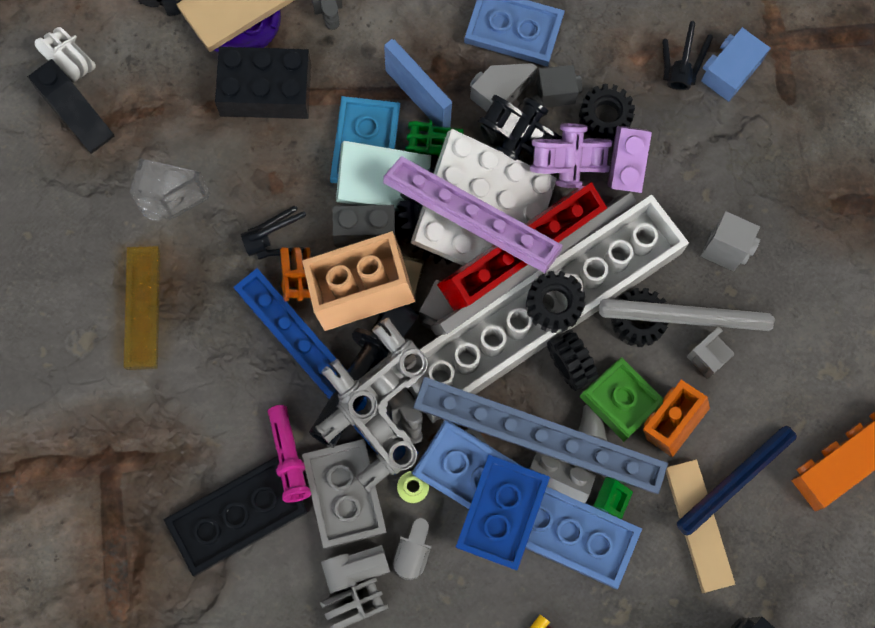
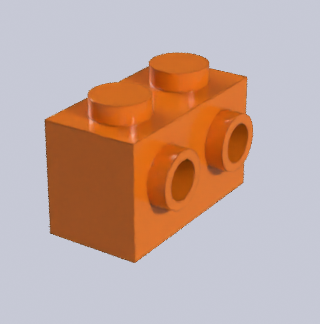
M681 379L675 388L672 387L663 399V404L657 412H653L647 418L643 428L646 439L673 458L709 411L708 397Z

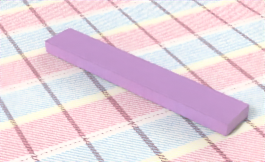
M402 156L384 175V184L543 273L547 272L562 250V244Z

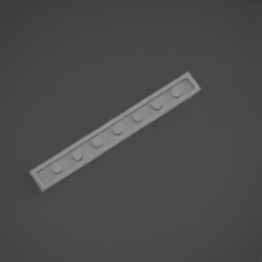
M632 192L621 195L606 205V210L560 241L559 243L563 246L558 257L634 205L636 199ZM529 264L470 306L451 311L430 326L432 331L438 336L450 333L539 270Z

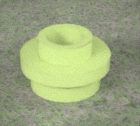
M412 471L404 473L398 480V494L408 503H418L427 496L429 484L414 476ZM411 481H416L419 484L418 491L410 492L407 489V484Z

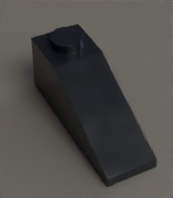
M50 59L27 76L37 92L91 154L115 136L53 59Z

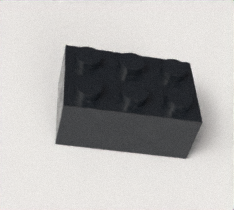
M219 47L215 104L220 117L309 119L311 81L309 49Z

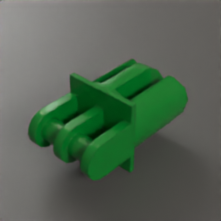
M430 120V123L410 121L408 128L411 130L406 137L409 144L405 146L404 151L440 156L447 132L454 129L463 134L464 130L432 125V120ZM419 131L428 132V135L419 134ZM418 143L427 144L426 147L417 146Z

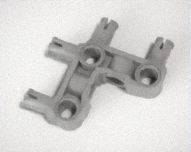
M389 318L380 322L382 326L376 325L372 329L389 350L388 356L359 380L354 381L338 359L330 363L337 375L328 366L321 371L338 391L339 402L337 405L338 409L322 423L315 426V428L328 443L350 424L352 426L355 425L378 453L376 455L377 459L355 476L368 493L387 475H394L401 470L409 469L417 459V450L403 429L392 422L386 414V407L388 406L387 402L404 387H411L425 373L428 367V359L412 340L402 337ZM414 354L416 364L412 369L406 370L404 359L407 355ZM364 395L367 399L365 408L361 411H354V400L358 396ZM404 445L406 449L405 455L399 460H394V450L398 446Z

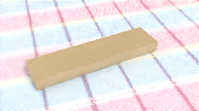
M697 459L669 466L666 469V475L680 519L707 495ZM713 514L695 532L688 536L685 535L702 593L736 585Z

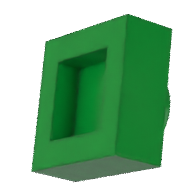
M606 477L594 507L622 519L633 491L619 481Z

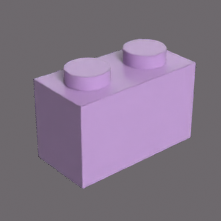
M617 126L607 184L611 189L642 193L651 131Z

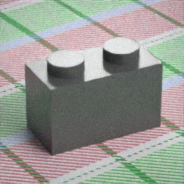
M394 205L333 206V239L335 247H345L393 231L395 236Z

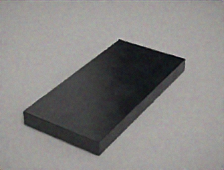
M278 456L163 519L193 577L308 513L302 501L293 503L283 501L282 494L284 488L282 479L277 476L276 471L279 464Z

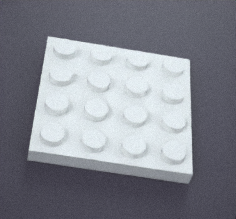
M454 129L447 132L434 174L524 224L548 208L557 179L550 174L531 172L530 165L518 159L515 161L503 152ZM424 205L411 240V244L462 266L493 246L492 243Z

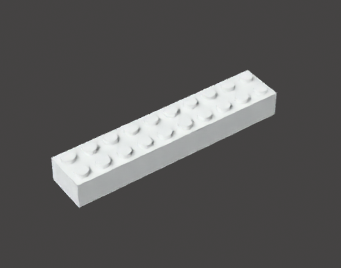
M650 195L557 257L546 273L540 270L450 333L439 336L420 350L428 359V367L425 373L408 389L416 399L424 377L466 392L477 394L546 347L549 340L564 333L565 331L562 332L561 329L557 333H551V329L548 328L546 331L541 330V325L537 324L535 326L532 322V316L529 317L527 314V295L534 280L537 281L540 275L544 274L547 276L550 271H554L555 275H559V272L562 271L565 272V277L569 278L572 275L575 277L574 282L576 284L580 282L582 285L581 291H585L586 296L584 302H586L585 307L573 327L570 326L569 330L599 311L602 299L615 300L680 256L689 242L653 195ZM551 291L543 298L544 306L550 312L560 313L567 308V298L561 292ZM414 354L404 360L406 370L412 369L416 364ZM426 413V415L432 423L440 419L439 417Z

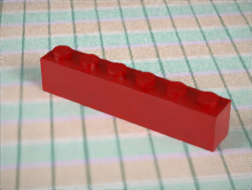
M590 182L573 190L529 220L525 225L559 243L606 210L607 206L593 183ZM493 245L437 285L453 311L470 306L528 264Z

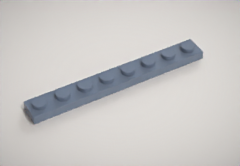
M424 377L413 409L654 494H659L668 466L667 462Z

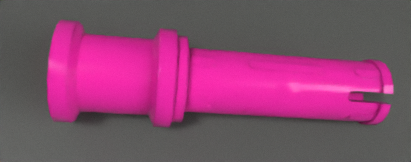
M284 405L271 407L267 412L279 460L276 469L277 476L281 477L284 488L282 498L287 503L302 501L310 497L311 491L309 487H306L303 475L305 465L297 455L288 409Z

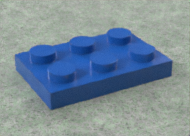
M488 455L455 548L518 570L550 477Z

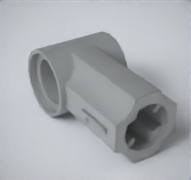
M382 545L352 555H339L321 562L330 594L351 589V587L357 586L359 582L390 573Z

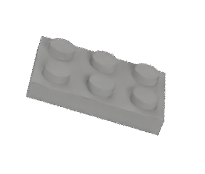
M364 439L337 445L334 448L329 447L302 454L323 549L387 534L376 486L368 493L355 477L370 465Z

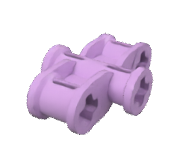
M560 124V130L563 131L562 140H532V145L535 148L534 161L530 165V171L542 174L559 173V179H556L555 185L559 187H582L583 182L580 181V172L605 173L610 171L607 161L612 141L600 138L583 139L584 132H587L588 126Z

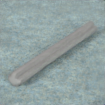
M602 299L599 307V314L604 318L719 326L761 331L772 330L775 322L774 316L770 313Z

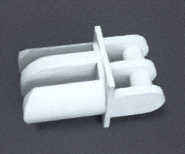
M57 27L53 30V33H46L44 39H36L35 46L48 61L53 59L74 83L79 78L93 71L96 68V64L74 43L77 38L76 35L71 37L64 29Z

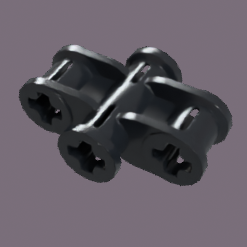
M493 95L491 98L493 102L485 116L480 117L478 120L480 124L505 138L501 146H497L495 149L503 152L515 161L517 159L520 160L519 155L522 150L534 158L535 146L532 145L533 139L562 140V136L539 123L542 116L547 115L549 112L548 109L527 97L523 101L524 107L522 110H519L505 99Z

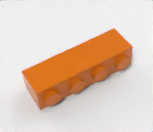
M875 411L869 415L872 421L867 425L863 426L861 423H858L845 433L848 439L840 445L837 441H834L820 452L823 454V457L817 462L810 459L796 469L799 475L791 481L814 511L824 509L875 471Z

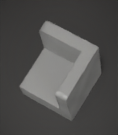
M719 326L687 356L707 379L734 356V352L720 339L719 335L723 330Z

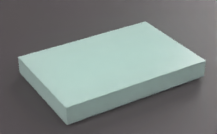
M343 141L340 151L336 202L359 206L394 205L395 211L404 212L396 206L400 201L406 200L400 196L401 193L383 183L384 175L401 156L428 170L430 168L431 155ZM421 204L419 205V210H420V212H421L422 207H423V205H421Z

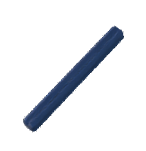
M784 426L728 475L677 522L678 529L686 536L695 532L796 440L797 435L791 427Z

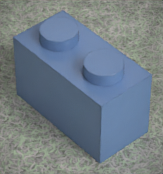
M743 27L735 36L729 34L720 46L723 51L718 57L713 54L703 66L706 72L701 82L728 102H730L764 61L771 49Z

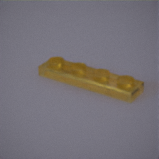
M158 246L127 247L124 368L126 370L158 369L160 249Z

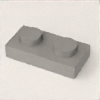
M536 452L529 468L550 477L547 487L584 504L590 495L596 477L595 474L583 468Z

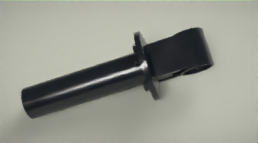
M407 305L379 314L373 328L376 325L382 326L380 322L389 318L402 337H404L416 321L419 313ZM356 328L352 333L353 340L361 347L360 352L347 370L354 381L359 380L388 356L389 350L372 329L368 331ZM337 390L334 391L309 431L313 438L334 448L344 430L328 443L315 426L322 423L338 409L339 393ZM364 395L358 396L354 400V411L360 406L365 397Z

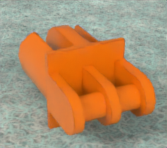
M282 247L280 249L283 275L281 288L284 301H289V298H297V301H302L303 298H310L311 300L309 289H303V287H308L303 269L301 248L293 247L290 269L289 250L287 247ZM305 247L303 260L311 258L310 247Z

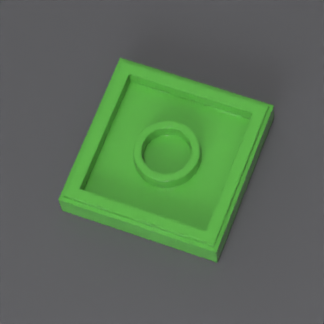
M622 357L579 396L623 442L663 404V398Z

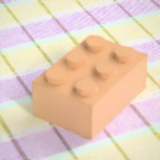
M393 231L302 260L313 310L324 331L415 302L403 256Z

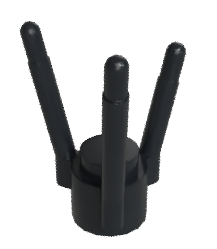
M691 21L689 24L682 60L675 61L673 66L670 63L668 39L665 38L662 41L664 59L663 80L668 81V87L675 90H689L691 85H695L697 73L713 39V35L709 34L692 69V64L688 60L694 36L695 21Z
M293 206L259 226L241 233L248 256L257 254L259 260L269 256H280V249H266V247L271 246L268 234L304 218L306 213L303 211L288 217L298 210L297 206ZM299 247V248H301V252L303 253V252H304V248H303V247ZM288 248L289 255H291L293 248Z

